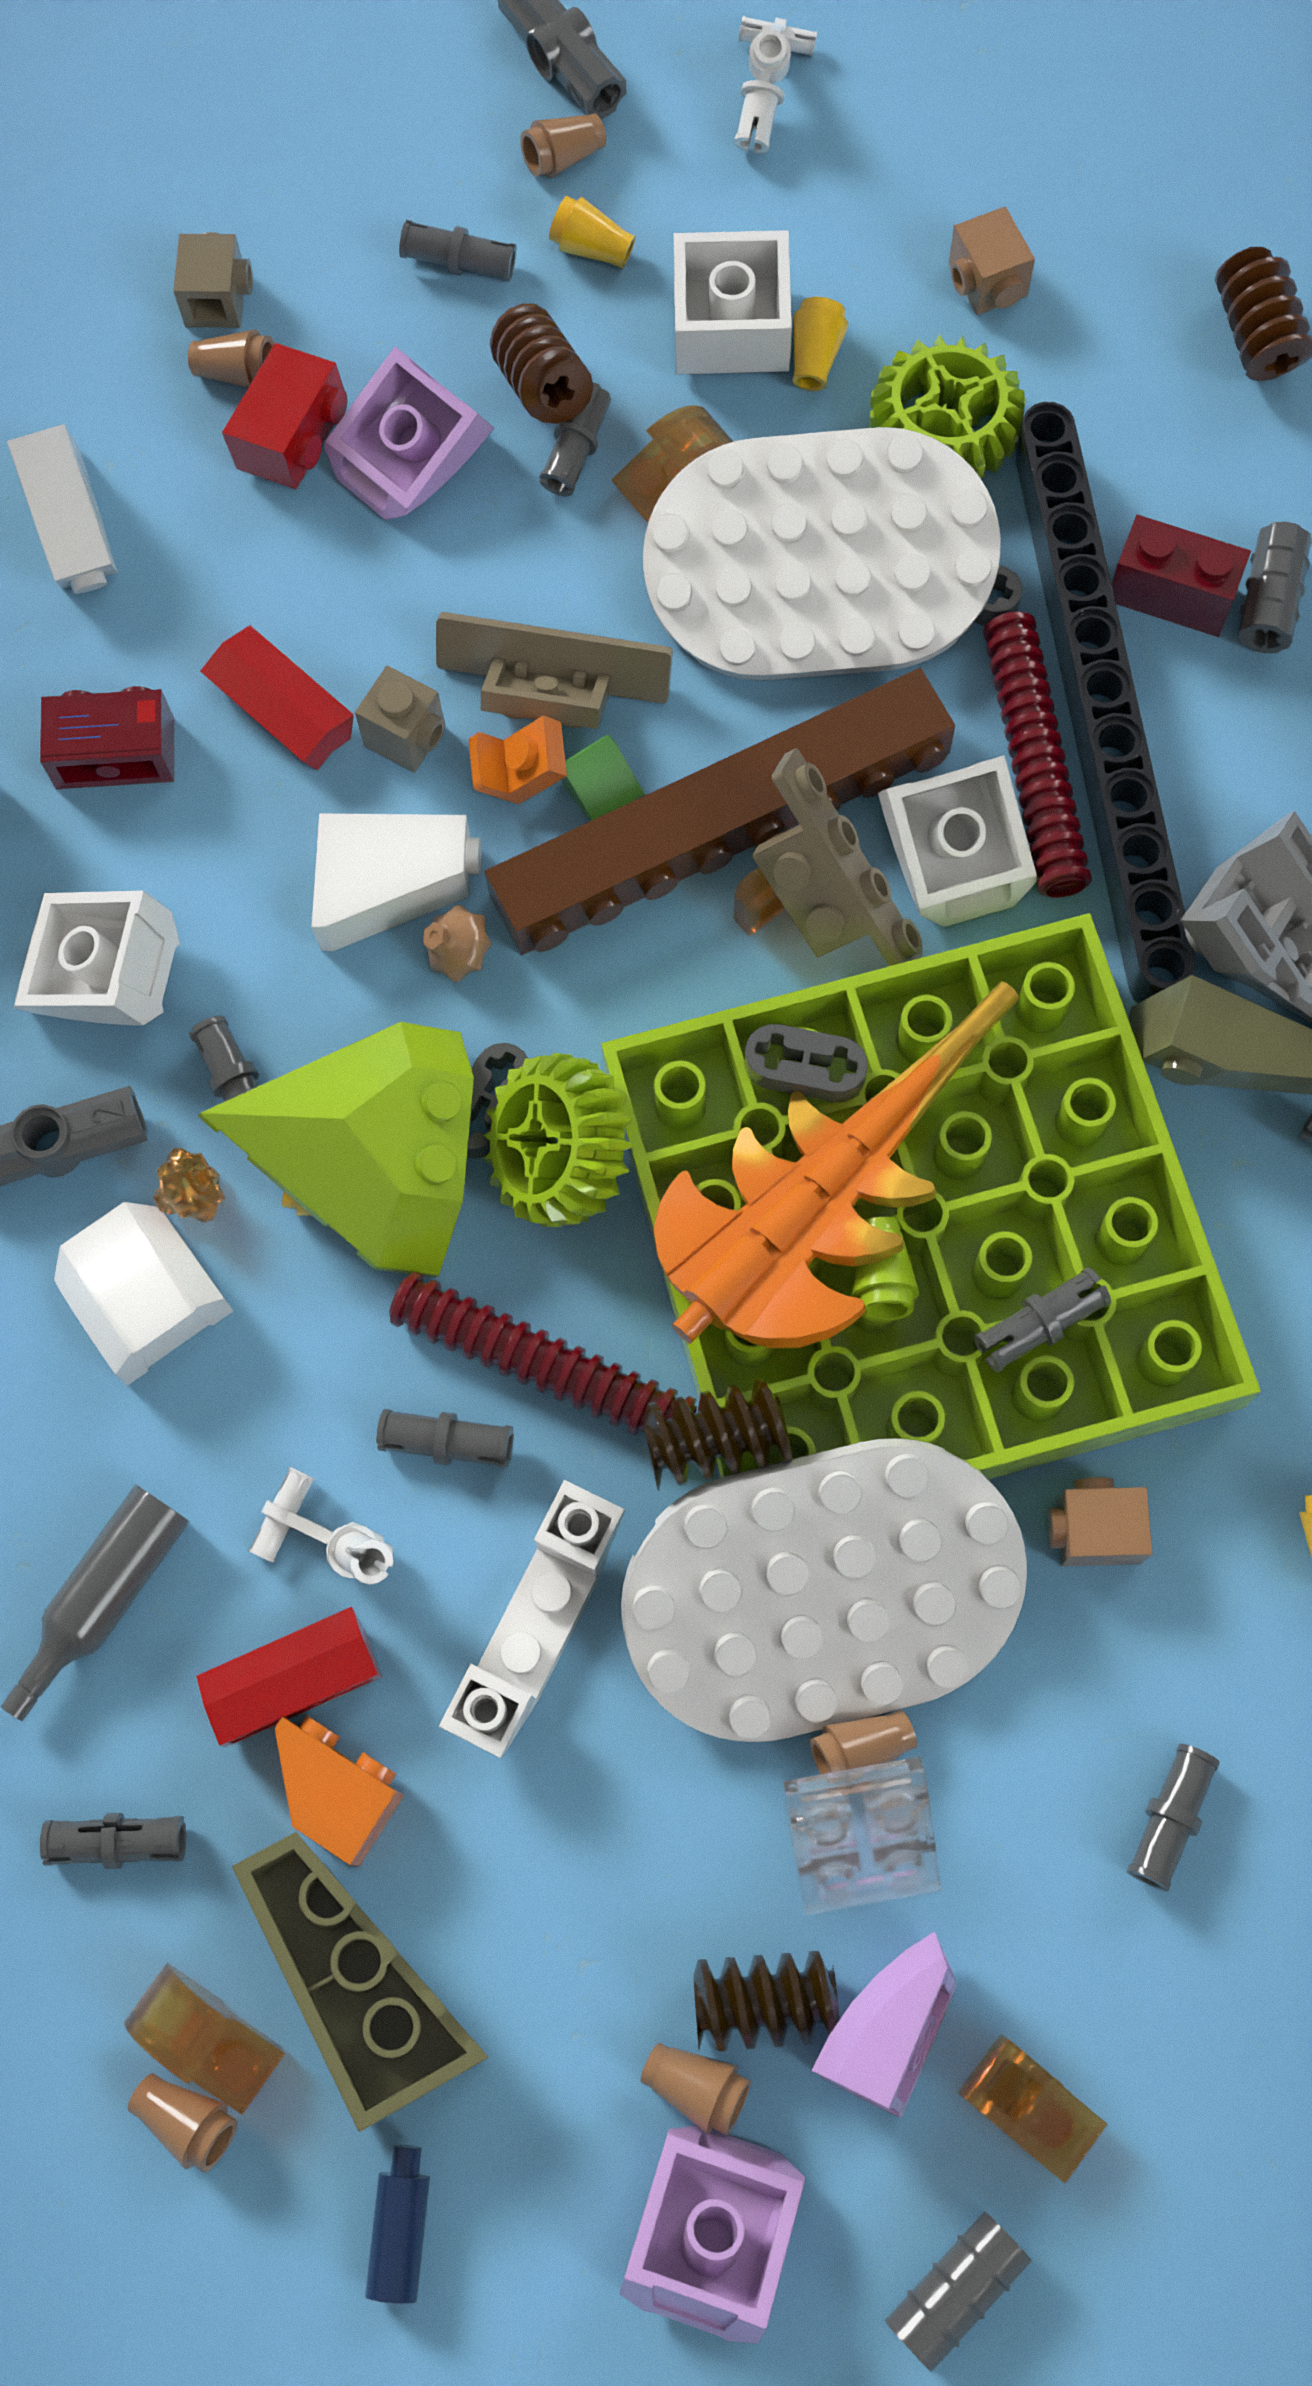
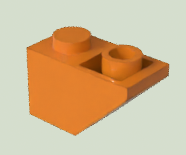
M306 1715L300 1726L282 1717L275 1727V1734L292 1827L349 1865L360 1867L405 1796L390 1786L397 1774L364 1752H362L356 1763L334 1749L341 1737L308 1715Z

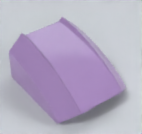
M395 346L325 441L324 448L337 480L384 520H389L407 515L438 491L475 453L494 427Z
M935 1931L894 1959L854 1999L830 2033L811 2070L820 2075L822 2079L899 2118L903 2116L957 1986Z
M697 2125L669 2129L619 2294L643 2311L653 2312L712 2333L726 2341L759 2344L769 2321L805 2176L781 2153L730 2135H725L712 2129L707 2134Z

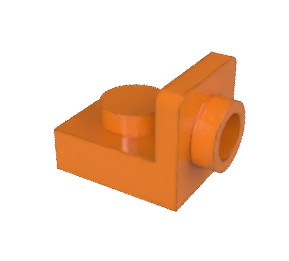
M543 715L504 740L482 732H477L469 738L472 782L474 789L478 792L519 805L567 777L562 725L560 721Z

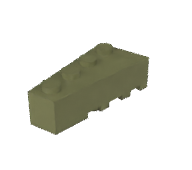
M297 1832L232 1866L358 2132L489 2058Z

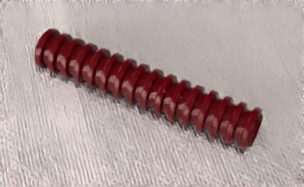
M1008 612L989 621L984 627L983 635L988 643L986 647L987 654L992 659L990 668L993 675H995L993 680L994 687L999 692L997 701L1000 708H1002L1000 713L1001 720L1006 725L1004 734L1006 740L1009 741L1007 749L1010 757L1013 758L1011 768L1013 773L1017 775L1014 782L1017 791L1021 792L1018 801L1021 808L1024 809L1022 820L1028 826L1025 834L1028 842L1031 843L1030 852L1032 860H1035L1034 867L1039 878L1036 883L1039 894L1050 898L1068 897L1081 892L1089 886L1092 881V875L1090 870L1086 868L1088 864L1086 852L1082 851L1085 843L1082 835L1079 834L1081 825L1078 817L1075 816L1077 812L1076 803L1071 799L1073 789L1071 783L1067 782L1070 775L1067 766L1064 765L1066 761L1064 750L1060 748L1062 738L1057 731L1059 726L1056 715L1053 714L1055 706L1050 698V685L1046 681L1048 677L1045 665L1042 664L1044 656L1039 648L1041 643L1039 635L1035 631L1037 628L1036 620L1029 613Z
M413 1272L407 1276L394 1295L389 1310L390 1323L392 1325L400 1327L405 1323L408 1325L409 1333L416 1336L424 1332L426 1333L427 1341L433 1344L442 1340L444 1341L445 1349L450 1352L460 1348L463 1350V1357L468 1360L474 1359L475 1356L481 1358L480 1363L483 1367L490 1368L495 1364L499 1366V1373L505 1377L511 1373L517 1374L518 1383L526 1385L529 1381L536 1383L535 1389L540 1393H545L548 1389L554 1391V1399L562 1402L567 1397L573 1400L572 1406L577 1410L587 1406L591 1408V1416L597 1419L603 1414L609 1416L610 1425L617 1427L622 1422L628 1425V1433L632 1435L638 1434L639 1431L645 1433L643 1424L648 1403L655 1402L665 1418L671 1419L673 1401L678 1395V1390L670 1387L666 1392L659 1389V1382L651 1379L648 1383L640 1381V1373L632 1371L627 1375L622 1372L623 1368L619 1363L614 1362L609 1367L604 1364V1357L599 1354L589 1358L585 1356V1348L577 1346L573 1350L567 1348L568 1343L566 1339L560 1337L554 1342L549 1339V1332L543 1329L534 1333L531 1331V1324L526 1321L520 1322L519 1325L514 1324L512 1315L503 1313L499 1317L495 1315V1308L488 1304L481 1309L477 1307V1300L473 1297L468 1296L461 1300L457 1290L450 1288L444 1292L441 1290V1284L435 1280L429 1281L426 1284L423 1282L424 1278L420 1273ZM688 1396L685 1401L692 1412L696 1413V1398Z

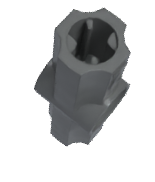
M498 0L499 10L526 41L530 58L535 68L545 80L551 81L557 78L587 115L595 113L602 119L616 111L618 103L627 94L626 80L598 48L594 31L588 19L578 7L573 6L566 10L559 0Z
M131 1086L58 1108L45 1104L33 1105L23 1110L13 1122L0 1125V1186L38 1174L51 1178L61 1177L72 1172L80 1161L148 1141L143 1113ZM49 1132H60L59 1138L53 1147L45 1151H36V1145L43 1135Z

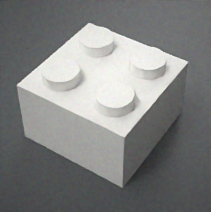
M789 230L674 233L676 374L790 372L792 320Z

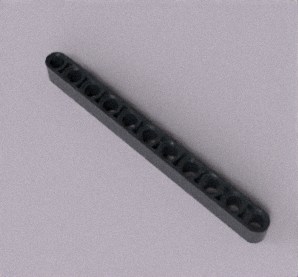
M1041 402L1029 408L1023 417L1016 449V466L1127 984L1133 1000L1138 1004L1193 975L1195 971V955L1186 937L1185 927L1180 921L1185 915V910L1075 420L1072 413L1065 406L1056 402ZM1049 489L1058 490L1063 493H1055L1050 491ZM1059 540H1069L1075 544H1065ZM1078 590L1085 593L1087 596H1077L1072 594L1070 591ZM1080 642H1091L1099 648L1089 649L1082 646ZM1102 694L1112 702H1099L1090 695ZM1101 748H1116L1124 756L1113 757L1106 754ZM1126 801L1132 804L1137 811H1122L1113 802ZM1129 855L1139 856L1149 864V867L1137 868L1132 866L1125 860V857ZM1150 911L1155 913L1162 923L1158 925L1145 923L1137 916L1136 912ZM1162 967L1173 975L1175 981L1161 982L1155 979L1148 969Z

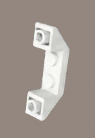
M566 1480L563 1481L534 1538L537 1550L478 1666L470 1664L439 1725L440 1728L499 1758L503 1757L538 1702L598 1582L625 1509Z

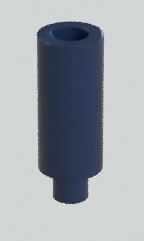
M393 2145L391 2172H379L365 2298L369 2300L397 2304L417 2302L430 2177L419 2174L422 2147Z

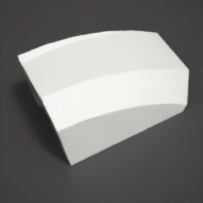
M1005 755L915 783L902 784L878 793L897 858L920 916L943 927L1014 907L1037 882L1034 863Z
M145 891L44 893L16 993L14 1009L93 1023L144 1026L164 1013L162 1001L175 948L180 945L172 912Z
M123 1202L60 1245L54 1281L114 1374L127 1386L148 1372V1367L209 1324L213 1326L233 1312L231 1306L160 1207Z

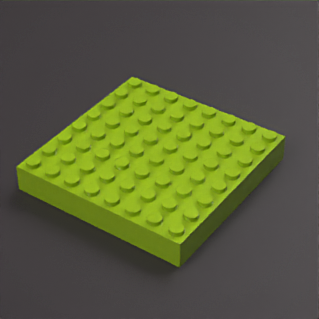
M1090 913L601 1043L604 1071L606 1074L614 1076L613 1089L626 1095L620 1112L633 1119L625 1128V1140L634 1145L627 1149L656 1249L654 1225L659 1203L669 1185L683 1171L689 1172L696 1188L703 1196L716 1205L737 1211L746 1205L740 1195L732 1171L733 1148L741 1129L745 1127L750 1128L760 1145L780 1159L797 1162L803 1157L796 1146L789 1126L788 1108L791 1094L758 1086L749 1078L746 1071V1044L750 1035L758 1028L768 1024H781L845 1037L855 1041L863 1049L867 1057L866 1081L861 1092L853 1099L845 1102H827L806 1097L807 1101L820 1113L842 1124L953 1031L1000 982L1009 984L1019 996V1000L976 1044L890 1157V1160L904 1171L932 1182L936 1190L935 1198L915 1206L898 1208L875 1205L859 1198L853 1206L856 1213L864 1220L874 1217H892L900 1222V1230L919 1289V1296L913 1301V1313L907 1317L892 1321H873L861 1316L852 1325L833 1337L801 1348H768L753 1344L738 1337L726 1328L719 1329L710 1323L691 1344L681 1338L698 1399L701 1392L708 1390L712 1393L720 1408H722L725 1404L728 1386L736 1385L747 1402H750L754 1381L762 1379L766 1382L773 1395L779 1397L788 1431L792 1459L871 1440L910 1439L942 1447L946 1452L978 1469L988 1479H993L1243 1409L1261 1392ZM771 1045L767 1054H760L765 1057V1067L768 1069H777L781 1060H789L783 1057V1047L779 1045ZM834 1058L830 1067H823L829 1070V1080L832 1082H841L845 1073H853L846 1070V1060L843 1058ZM816 1257L812 1260L808 1268L815 1278L834 1291L852 1296L855 1266L836 1265ZM660 1263L675 1319L677 1320L691 1304L669 1282ZM1086 1267H1090L1098 1274L1101 1279L1094 1283L1093 1287L1078 1296L1084 1298L1105 1285L1111 1297L1110 1305L1100 1308L1063 1330V1339L1052 1346H1048L1045 1343L1040 1344L1027 1352V1354L1005 1366L1004 1370L999 1373L990 1368L985 1360L993 1352L1007 1345V1342L1002 1341L981 1354L975 1343L974 1335L988 1330L1023 1309L1022 1301L1033 1294L1043 1297L1080 1274L1081 1270ZM776 1445L770 1446L767 1466L784 1462L785 1459ZM743 1452L740 1472L759 1468L750 1452ZM716 1458L721 1478L732 1475L733 1473L723 1458Z

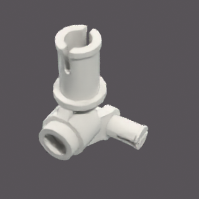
M743 15L738 41L751 43L749 69L756 80L746 81L741 87V94L745 99L738 131L734 138V144L738 148L748 152L752 132L754 129H757L754 139V153H765L769 150V140L776 108L783 103L785 97L784 91L774 85V83L781 81L787 75L790 68L791 51L813 57L818 31L813 32L786 26L787 20L777 17L775 22L771 23L748 18Z
M289 1467V1471L274 1501L267 1500L261 1511L266 1517L248 1551L274 1563L289 1528L292 1527L327 1544V1561L331 1568L339 1575L355 1578L365 1584H375L384 1580L388 1576L386 1572L388 1566L392 1567L393 1565L392 1545L384 1542L381 1534L355 1522L338 1527L333 1532L298 1515L297 1512L315 1478Z

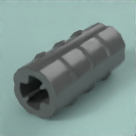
M1273 522L1266 527H1262L1259 531L1255 552L1252 553L1250 559L1252 568L1250 578L1247 579L1245 584L1247 593L1245 602L1240 609L1242 617L1238 632L1239 642L1255 652L1278 653L1291 646L1295 625L1300 618L1298 609L1300 599L1305 592L1303 583L1305 573L1310 566L1308 558L1312 542L1310 532L1298 524Z
M984 2211L963 2235L958 2236V2241L940 2261L933 2263V2268L913 2290H908L907 2297L887 2317L885 2322L920 2362L932 2372L954 2347H959V2341L979 2319H985V2312L1004 2291H1010L1012 2282L1032 2260L1004 2229Z

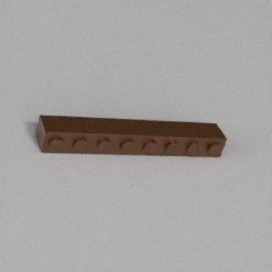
M919 667L485 870L489 896L521 956L533 950L538 952L548 951L564 942L569 933L590 923L593 926L608 923L620 915L624 907L645 897L648 900L663 897L671 892L679 881L698 872L702 874L716 872L726 866L734 855L753 846L757 848L758 845L799 825V822L772 780V774L785 753L797 748L807 763L810 762L818 768L826 784L827 796L836 811H838L842 804L861 795L864 798L878 795L879 792L888 789L895 779L914 770L918 773H923L937 767L950 754L956 725L922 668Z

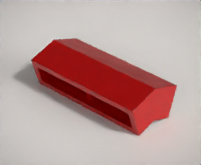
M251 625L222 642L200 670L203 675L299 759L316 770L322 766L334 750L351 739L354 714Z
M351 1606L197 1675L196 1678L203 1706L219 1746L229 1747L277 1725L282 1717L289 1720L382 1678V1674L371 1650L366 1632Z

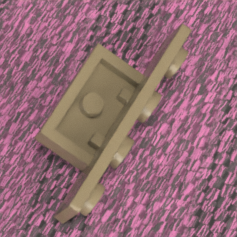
M441 612L436 621V665L440 669L486 676L481 689V711L498 713L513 719H538L544 715L560 721L566 727L598 729L609 695L666 703L670 694L673 650L668 646Z
M797 748L785 753L772 774V780L800 825L758 845L752 857L811 950L818 958L869 934L889 966L921 958L923 946L918 929L911 920L903 919L891 899V890L884 874L878 868L871 867L859 848V838L853 824L847 817L840 816L827 796V788L822 774L814 764L805 761Z

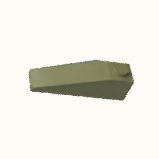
M1194 975L1188 976L1131 1007L1128 1020L1143 1061L1162 1069V1076L1172 1082L1182 1085H1206L1312 1095V1029Z

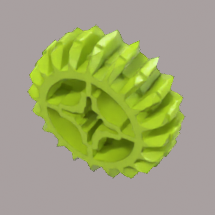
M939 334L934 341L933 347L928 348L917 339L911 348V354L898 350L892 360V366H883L878 376V384L875 385V389L871 392L870 407L872 410L870 411L869 425L870 428L890 427L906 429L934 438L959 454L974 469L978 476L983 478L985 469L997 473L1003 465L1004 457L1011 458L1012 453L1017 448L1026 405L1025 391L1019 389L1018 371H1006L1005 355L988 358L989 351L987 350L986 342L974 350L967 347L964 335L958 340L956 345H946ZM922 392L923 396L915 400L914 406L907 409L903 408L912 397ZM990 414L991 420L983 428L974 432L971 427L979 423V418Z
M552 1053L551 1056L543 1055L525 1059L523 1066L508 1071V1083L506 1085L495 1087L498 1105L486 1110L492 1119L491 1130L482 1135L490 1140V1152L483 1161L494 1167L489 1184L501 1189L500 1204L514 1209L516 1218H523L528 1222L541 1224L543 1227H561L562 1225H578L580 1222H588L590 1216L606 1211V1199L620 1195L616 1177L630 1172L623 1162V1155L625 1150L634 1146L625 1140V1128L633 1119L620 1112L626 1095L613 1089V1075L599 1070L598 1063L590 1062L586 1058L573 1057L571 1054Z

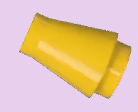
M569 196L564 197L556 211L549 231V240L559 244V251L611 263L621 269L627 263L636 240L635 235L626 232L582 196L578 200Z
M826 297L806 298L801 302L800 309L793 314L794 374L792 381L801 389L820 391L826 387L828 374L848 330L849 324L845 318V308L833 299Z

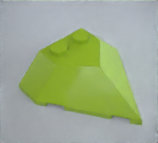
M399 1022L199 1113L198 1117L216 1133L220 1130L248 1155L246 1158L316 1220L325 1227L329 1225L358 1250L356 1254L373 1269L404 1274L417 1272L422 1274V1276L433 1278L439 1276L464 1196L474 1076L461 1032Z

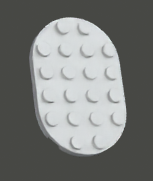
M890 427L760 437L738 440L712 449L696 458L675 476L661 494L649 519L643 547V570L651 605L663 629L683 650L697 659L700 664L713 671L747 680H778L889 671L914 666L934 658L955 644L957 639L973 624L979 614L982 613L993 590L999 568L1001 536L995 506L981 478L959 454L934 438L918 432Z
M897 1438L877 1439L792 1459V1462L788 1463L784 1461L768 1465L766 1468H756L707 1482L678 1498L655 1519L656 1525L643 1541L635 1556L632 1555L623 1584L621 1608L624 1635L632 1663L647 1690L662 1707L688 1726L718 1738L742 1742L775 1741L821 1730L825 1725L864 1719L922 1704L942 1697L970 1681L994 1659L1016 1624L1025 1596L1027 1559L1021 1530L1012 1510L1004 1497L982 1472L966 1461L946 1452L944 1448L930 1443Z

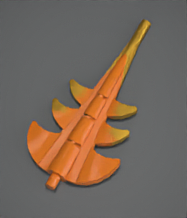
M1000 982L953 1031L842 1124L820 1113L807 1101L801 1091L793 1092L790 1096L788 1117L792 1137L799 1152L803 1155L797 1162L786 1161L774 1156L760 1145L750 1128L745 1127L741 1129L733 1148L732 1171L740 1195L746 1203L739 1211L718 1206L703 1196L693 1184L689 1172L683 1171L677 1175L659 1203L654 1225L657 1256L669 1282L691 1304L672 1324L674 1331L683 1340L691 1344L711 1323L719 1329L726 1328L738 1337L753 1344L768 1348H801L833 1337L852 1325L864 1314L865 1304L862 1299L843 1295L826 1287L813 1276L808 1266L816 1257L836 1265L857 1267L880 1262L904 1249L901 1235L886 1232L870 1225L856 1213L853 1206L859 1198L875 1205L891 1208L915 1206L935 1198L936 1190L932 1182L904 1171L891 1161L890 1157L976 1044L1019 1000V996L1013 987L1005 982Z

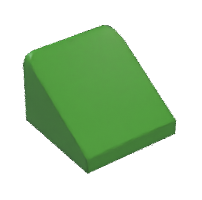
M610 735L600 738L565 760L567 777L562 779V785L589 821L645 796L620 749Z

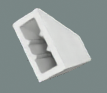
M65 424L8 440L7 444L54 581L62 589L72 587L74 594L93 591L107 585L105 576L118 573L79 446Z
M319 813L311 927L321 951H335L468 898L470 894V875L481 874L482 846L480 838H471L467 816Z

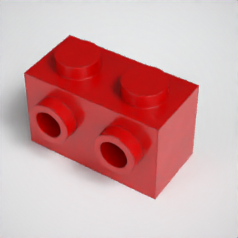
M278 343L273 345L222 431L236 469L297 489L307 470L313 469L317 464L323 442L333 425H337L343 418L347 409L348 396L336 362Z

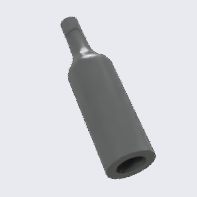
M135 1484L46 1607L42 1616V1636L38 1652L18 1681V1685H15L0 1707L23 1722L38 1701V1697H41L62 1668L76 1659L97 1651L190 1521Z

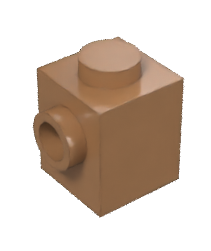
M1006 206L954 225L949 256L952 282L959 295L967 296L977 315L994 308L1010 307L1021 298L1028 296L1035 258Z
M1104 1477L1078 1479L1073 1481L1074 1489H1066L1057 1499V1508L1048 1509L1047 1532L1049 1546L1051 1549H1060L1061 1566L1142 1564L1152 1555L1147 1487L1114 1488V1480Z

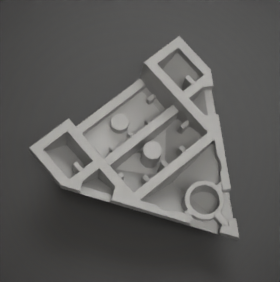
M1293 811L1218 866L1180 921L1185 927L1186 937L1191 947L1198 954L1205 956L1216 973L1254 989L1312 1023V836L1297 813Z

